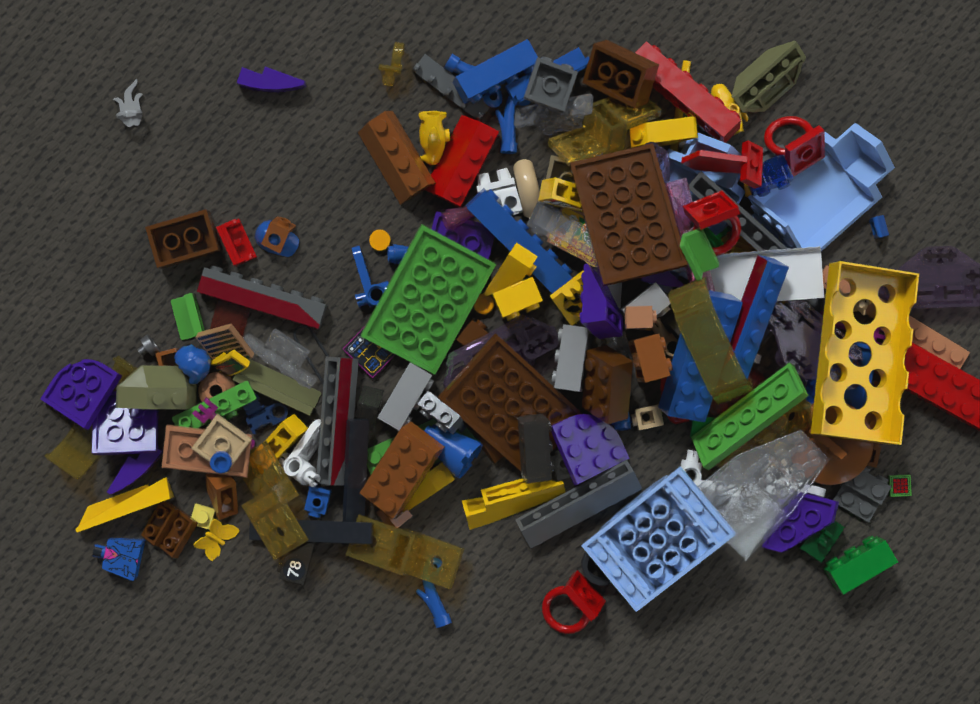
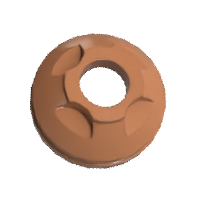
M213 372L200 382L198 393L201 401L204 402L206 397L208 399L213 397L210 394V388L213 385H219L222 388V392L236 386L230 376L222 372Z

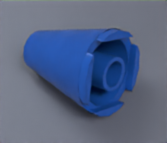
M435 424L432 427L428 425L424 430L445 446L438 459L455 477L462 478L473 465L471 462L474 457H478L483 444L456 432L454 434H451L449 431L444 433Z

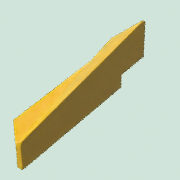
M539 473L529 478L525 477L482 489L481 498L462 500L469 530L496 522L550 501L564 494L565 487L563 481L556 482L550 480L548 475Z
M163 478L151 486L147 484L88 506L79 526L76 528V532L173 498L174 495L168 478Z

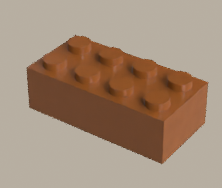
M653 334L627 341L637 382L646 383L671 376L669 371H672L673 368L670 358L665 357L664 350L667 349L664 337H660L659 334Z
M409 422L401 427L360 491V494L391 518H395L403 512L445 446L413 422Z

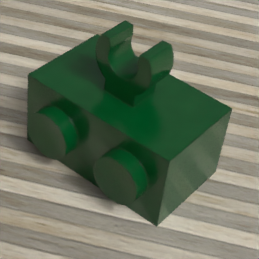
M834 520V523L799 543L797 547L822 563L845 527Z

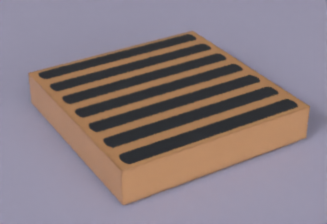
M232 323L198 332L195 337L212 360L223 352L228 354L232 350H236L246 359H252L254 356V352Z

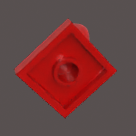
M787 116L773 121L765 131L764 142L766 147L775 155L785 157L786 174L790 178L825 158V131L820 125L813 129L806 120ZM796 125L804 129L806 134L786 145L785 149L778 147L773 142V133L781 126Z
M722 190L683 206L685 215L695 224L693 230L698 228L702 230L727 219L732 223V234L729 240L719 247L712 248L716 256L728 252L735 246L741 233V223L737 217L740 211L739 207Z
M577 570L571 575L565 586L556 587L545 595L542 602V614L552 629L564 634H573L584 629L589 620L592 621L598 616L606 600ZM567 594L572 604L583 612L582 618L578 623L563 625L553 618L550 605L556 596Z

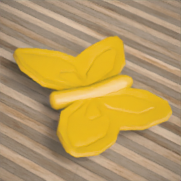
M217 519L211 521L209 526L210 532H206L205 537L200 538L194 543V547L205 549V554L211 561L220 556L221 548L219 544L222 546L225 544V541L222 539L229 540L239 533V528L236 526L222 525Z

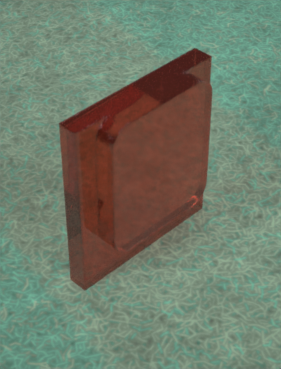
M218 299L210 329L232 323L243 337L250 308Z

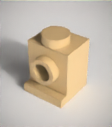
M659 404L633 409L634 414H631L633 427L637 426L638 430L664 425L661 409L658 408ZM643 414H649L650 419L648 421H643Z

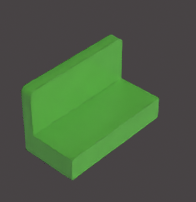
M698 228L682 234L680 248L696 280L700 281L702 280L703 272L719 267V261L703 229L700 230Z
M195 293L185 294L183 297L171 300L181 340L196 337L198 332L205 331Z

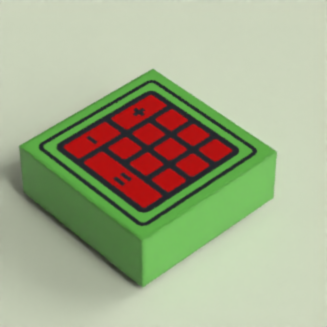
M888 475L889 485L892 486L889 491L890 497L912 496L911 475Z

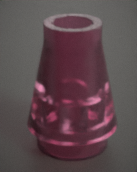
M467 207L446 209L441 214L446 229H455L470 218H473L474 215Z

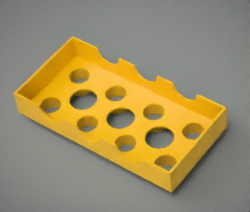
M843 261L829 263L811 434L888 445L902 444L905 415L900 410V399L902 393L908 387L909 372L905 369L904 360L908 348L912 346L914 329L909 325V314L912 306L917 301L919 273ZM842 279L850 284L851 290L847 297H844L839 292V283ZM881 286H885L890 294L886 303L882 302L878 297V290ZM861 299L871 301L876 309L874 320L866 325L857 322L853 315L854 305ZM838 321L843 323L846 328V334L843 339L837 338L834 333L835 324ZM878 327L885 333V340L881 345L877 344L874 340V331ZM858 341L866 343L871 350V359L863 367L855 366L849 359V349L852 344ZM833 364L838 365L841 369V378L837 382L833 381L830 377V368ZM872 370L878 371L881 377L880 384L877 387H873L869 381V375ZM852 384L861 385L867 394L865 405L857 410L848 407L844 400L845 390ZM830 406L837 413V419L833 424H829L825 419L826 409ZM869 412H872L876 417V425L871 430L866 427L864 421L865 416Z

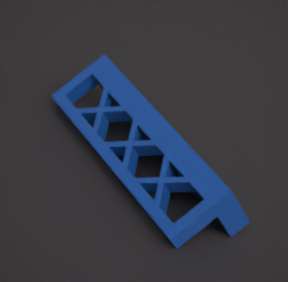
M578 47L554 60L553 63L558 65L567 64L572 66L573 70L580 72L587 68L590 57L585 58ZM531 73L505 87L515 106L525 101L523 97Z

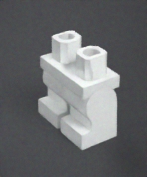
M507 168L497 170L499 180L497 182L491 183L488 173L478 175V193L483 188L487 191L491 189L499 197L497 201L502 206L506 204L514 212L513 215L523 212L514 178H511Z

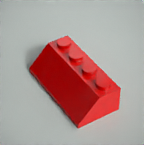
M461 115L450 137V141L447 142L440 161L436 164L431 174L435 184L425 191L461 209L499 135V131L480 121Z

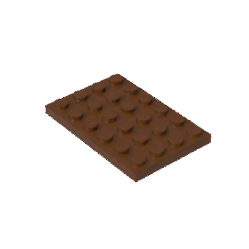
M653 143L570 163V170L603 287L687 267L688 263L680 248L681 238Z
M496 333L438 396L442 402L459 414L469 426L528 478L557 447L549 426L568 417L583 414Z

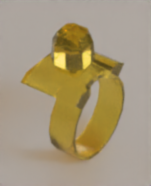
M394 43L391 66L379 64V71L385 72V75L382 77V82L385 86H393L395 81L394 74L401 75V58L404 56L405 43Z

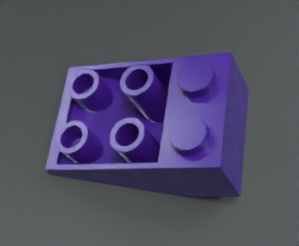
M588 263L584 264V272L581 275L583 292H581V323L598 339L622 336L623 315L608 286L603 287L600 275Z

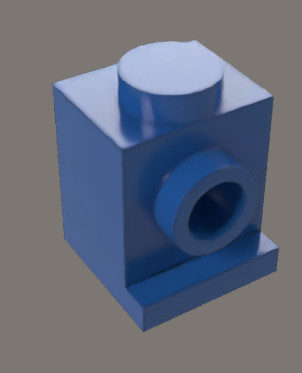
M321 486L309 487L304 510L309 511L308 515L320 518L321 514H326L332 489ZM315 498L320 499V506L313 504Z

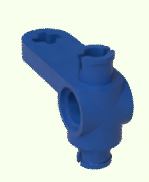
M360 245L352 247L353 256L364 288L363 293L355 294L356 300L362 299L357 302L358 307L369 304L370 308L375 307L379 301L372 299V291L380 289L384 293L389 282L385 281L372 285Z

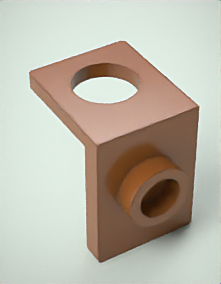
M277 216L270 222L261 245L281 253L288 235L295 229L296 225L284 217ZM271 234L279 235L281 239L279 245L270 243L269 236Z

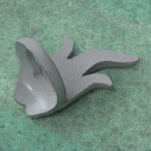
M137 79L126 89L124 103L120 98L113 99L119 103L120 112L116 114L117 119H120L129 128L133 125L139 126L142 119L139 99L143 94H137L134 101L132 99V91L137 85Z

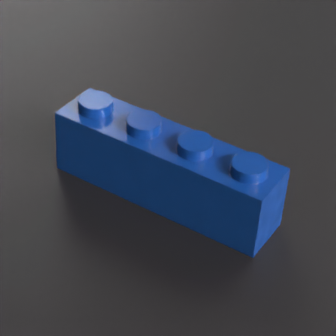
M527 39L456 76L452 83L464 104L470 101L474 104L480 101L485 93L493 94L501 89L500 86L506 82L510 84L518 80V76L525 73L527 75L531 73L538 56Z

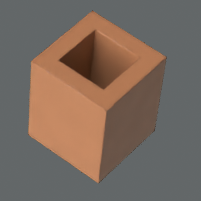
M652 306L624 307L625 329L653 328V323H657L656 310H652Z

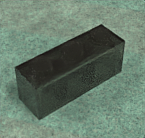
M543 414L517 417L522 479L527 484L552 480L554 464L550 457V453L553 452V445L551 440H549V432H551L550 420Z

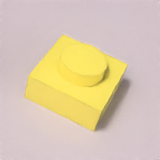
M196 503L191 517L198 522V527L209 529L211 521L214 519L215 510L214 508Z

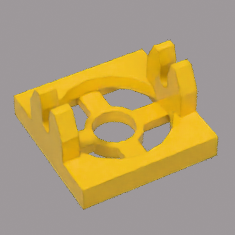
M581 271L550 295V298L564 318L572 326L580 320V312H582L581 297L576 302L571 300L575 299V293L581 295V292H583L581 275L584 271ZM572 305H578L580 308L577 312H569L566 309Z

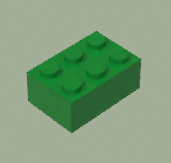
M873 535L862 540L863 544L857 548L852 546L845 550V555L839 559L833 557L826 562L827 566L823 567V570L834 589L844 595L898 563L886 540L877 536L873 537Z

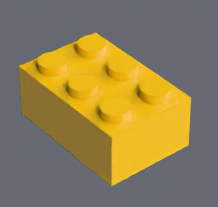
M533 277L497 291L492 295L501 318H506L507 321L519 317V312L525 309L527 313L540 307L539 303L543 301Z

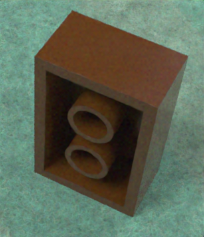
M604 40L593 44L582 83L636 108L648 103L659 64L609 40Z
M207 209L145 227L156 267L159 269L222 252L211 212Z
M607 345L586 350L582 408L606 424L628 419L633 361Z

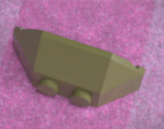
M792 41L766 50L736 77L731 97L739 106L741 112H765L796 84L801 72L802 63L806 59L798 43Z
M141 365L123 382L117 385L116 408L190 409L196 406L197 386L189 383V376L184 374L178 366Z

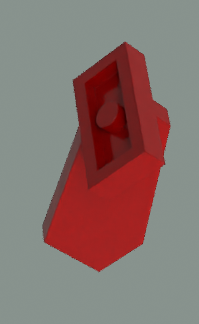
M749 140L742 143L741 156L698 150L682 157L681 164L694 170L740 173V182L755 189L762 186L763 148Z

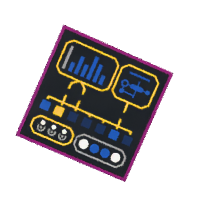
M363 327L343 350L351 358L359 359L358 365L374 378L396 354L361 337Z

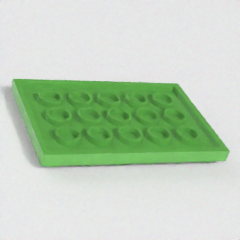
M421 224L364 327L361 337L436 374L493 272L496 263Z

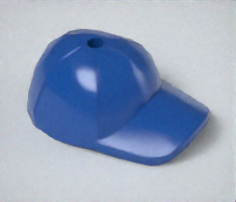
M272 220L264 221L257 227L255 240L257 245L263 250L285 257H290L296 252L299 246V239L293 232L288 235L281 253H278L261 245ZM272 234L269 237L271 244H280L281 239L279 235Z

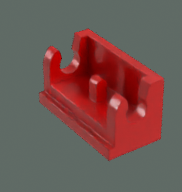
M233 219L216 227L234 266H239L257 257L240 219Z

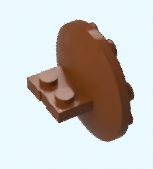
M814 403L809 405L808 408L803 409L795 417L789 429L787 445L793 464L805 477L820 484L836 485L852 480L869 463L874 443L811 434ZM846 403V405H847L848 407H850L851 409L857 410V409L854 408L853 406H851V405H849V404ZM831 406L826 409L825 419L829 424H833L837 419L836 410ZM865 418V425L868 429L871 430V427Z

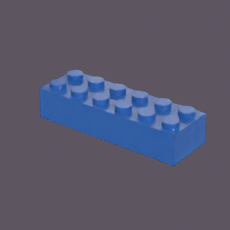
M694 288L672 359L673 370L669 371L671 376H668L658 405V408L667 416L700 422L706 421L743 304L735 296Z

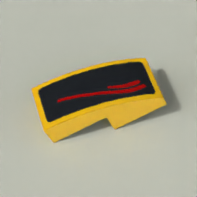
M232 350L228 354L223 352L211 361V365L227 376H233L244 371L250 364V361L236 350Z

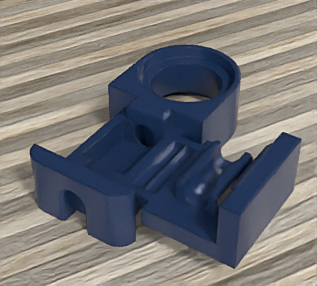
M258 392L255 393L257 397L255 401L243 406L246 414L251 416V418L247 416L246 422L253 434H256V430L270 423L275 425L285 420L288 415L287 405L281 402H275L267 407L261 405L258 400L260 398ZM274 407H283L285 414L282 417L274 416Z

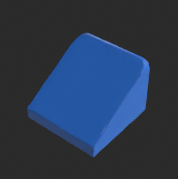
M884 215L870 218L869 222L875 239L889 235Z

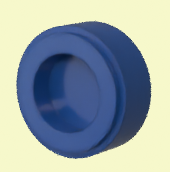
M225 451L214 453L210 460V466L216 473H225L232 465V458Z

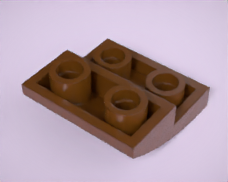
M165 500L158 504L141 535L152 545L160 547L172 558L178 559L198 522Z

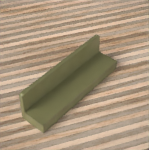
M248 359L250 361L248 368L236 374L233 378V381L238 383L249 381L253 390L309 416L312 415L321 396L320 391L251 359Z

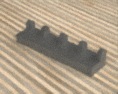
M426 54L413 67L412 71L477 121H480L490 109L485 104L483 98L474 104L471 101L464 104L452 83L455 76Z

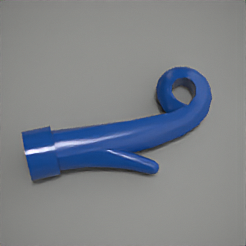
M452 54L444 69L460 75L475 66L461 61V58ZM500 90L493 94L487 92L484 94L483 100L489 107H498L503 100ZM494 95L496 100H491L489 96Z
M509 95L504 117L499 110H496L495 113L499 120L502 134L500 153L516 154L518 143H516L515 105ZM525 100L524 102H522V103H520V104H518V105H520V106H526V105H528L531 101Z
M434 557L428 559L423 564L422 580L425 593L420 589H417L416 593L427 604L434 617V624L436 628L452 623L441 602L431 576L441 575L444 570L443 562L439 558ZM432 564L438 566L437 571L430 570Z

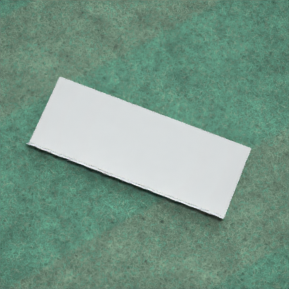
M820 246L722 254L716 256L719 261V267L703 272L702 280L697 281L693 274L694 288L731 294L741 301L757 255L774 258L789 267L777 301L824 298Z

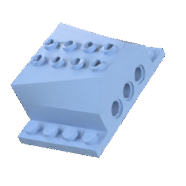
M680 466L670 475H666L653 483L624 506L581 546L637 612L734 537L736 532Z

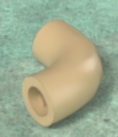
M519 160L514 164L513 171L523 215L528 218H535L543 213V204L541 201H538L540 189L536 172L530 160Z

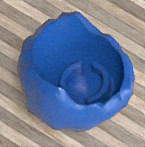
M194 345L181 347L174 356L178 368L189 376L190 384H198L208 375L211 367V358L205 350L196 348Z

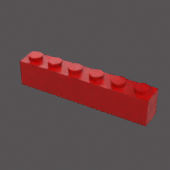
M646 41L635 52L659 64L653 88L685 115L696 117L697 125L714 139L726 143L740 129L741 119L739 114L734 110L730 111L724 106L720 98L713 97L703 84L696 83L687 71L679 69L673 59H667L662 55L657 46L650 45Z

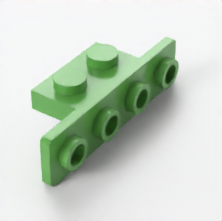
M244 381L210 398L218 407L215 413L223 418L226 417L227 420L238 416L237 412L242 410L241 407L257 399L249 381ZM205 402L200 403L206 408L209 407ZM200 404L172 417L175 426L192 428L208 427L211 420L208 419L205 423H202L192 414L194 410L198 411L201 415L203 414L198 408Z

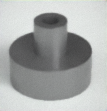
M148 334L140 339L143 346L137 350L141 356L148 352L151 356H154L160 352L158 346Z

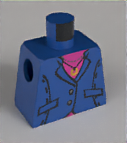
M110 538L106 546L95 544L92 556L103 559L102 569L134 581L138 577L145 539Z

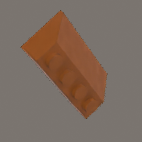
M384 111L369 121L358 132L400 205L435 184L434 179L393 111Z

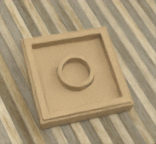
M217 414L191 449L209 462L214 453L225 451L230 454L233 465L252 438Z

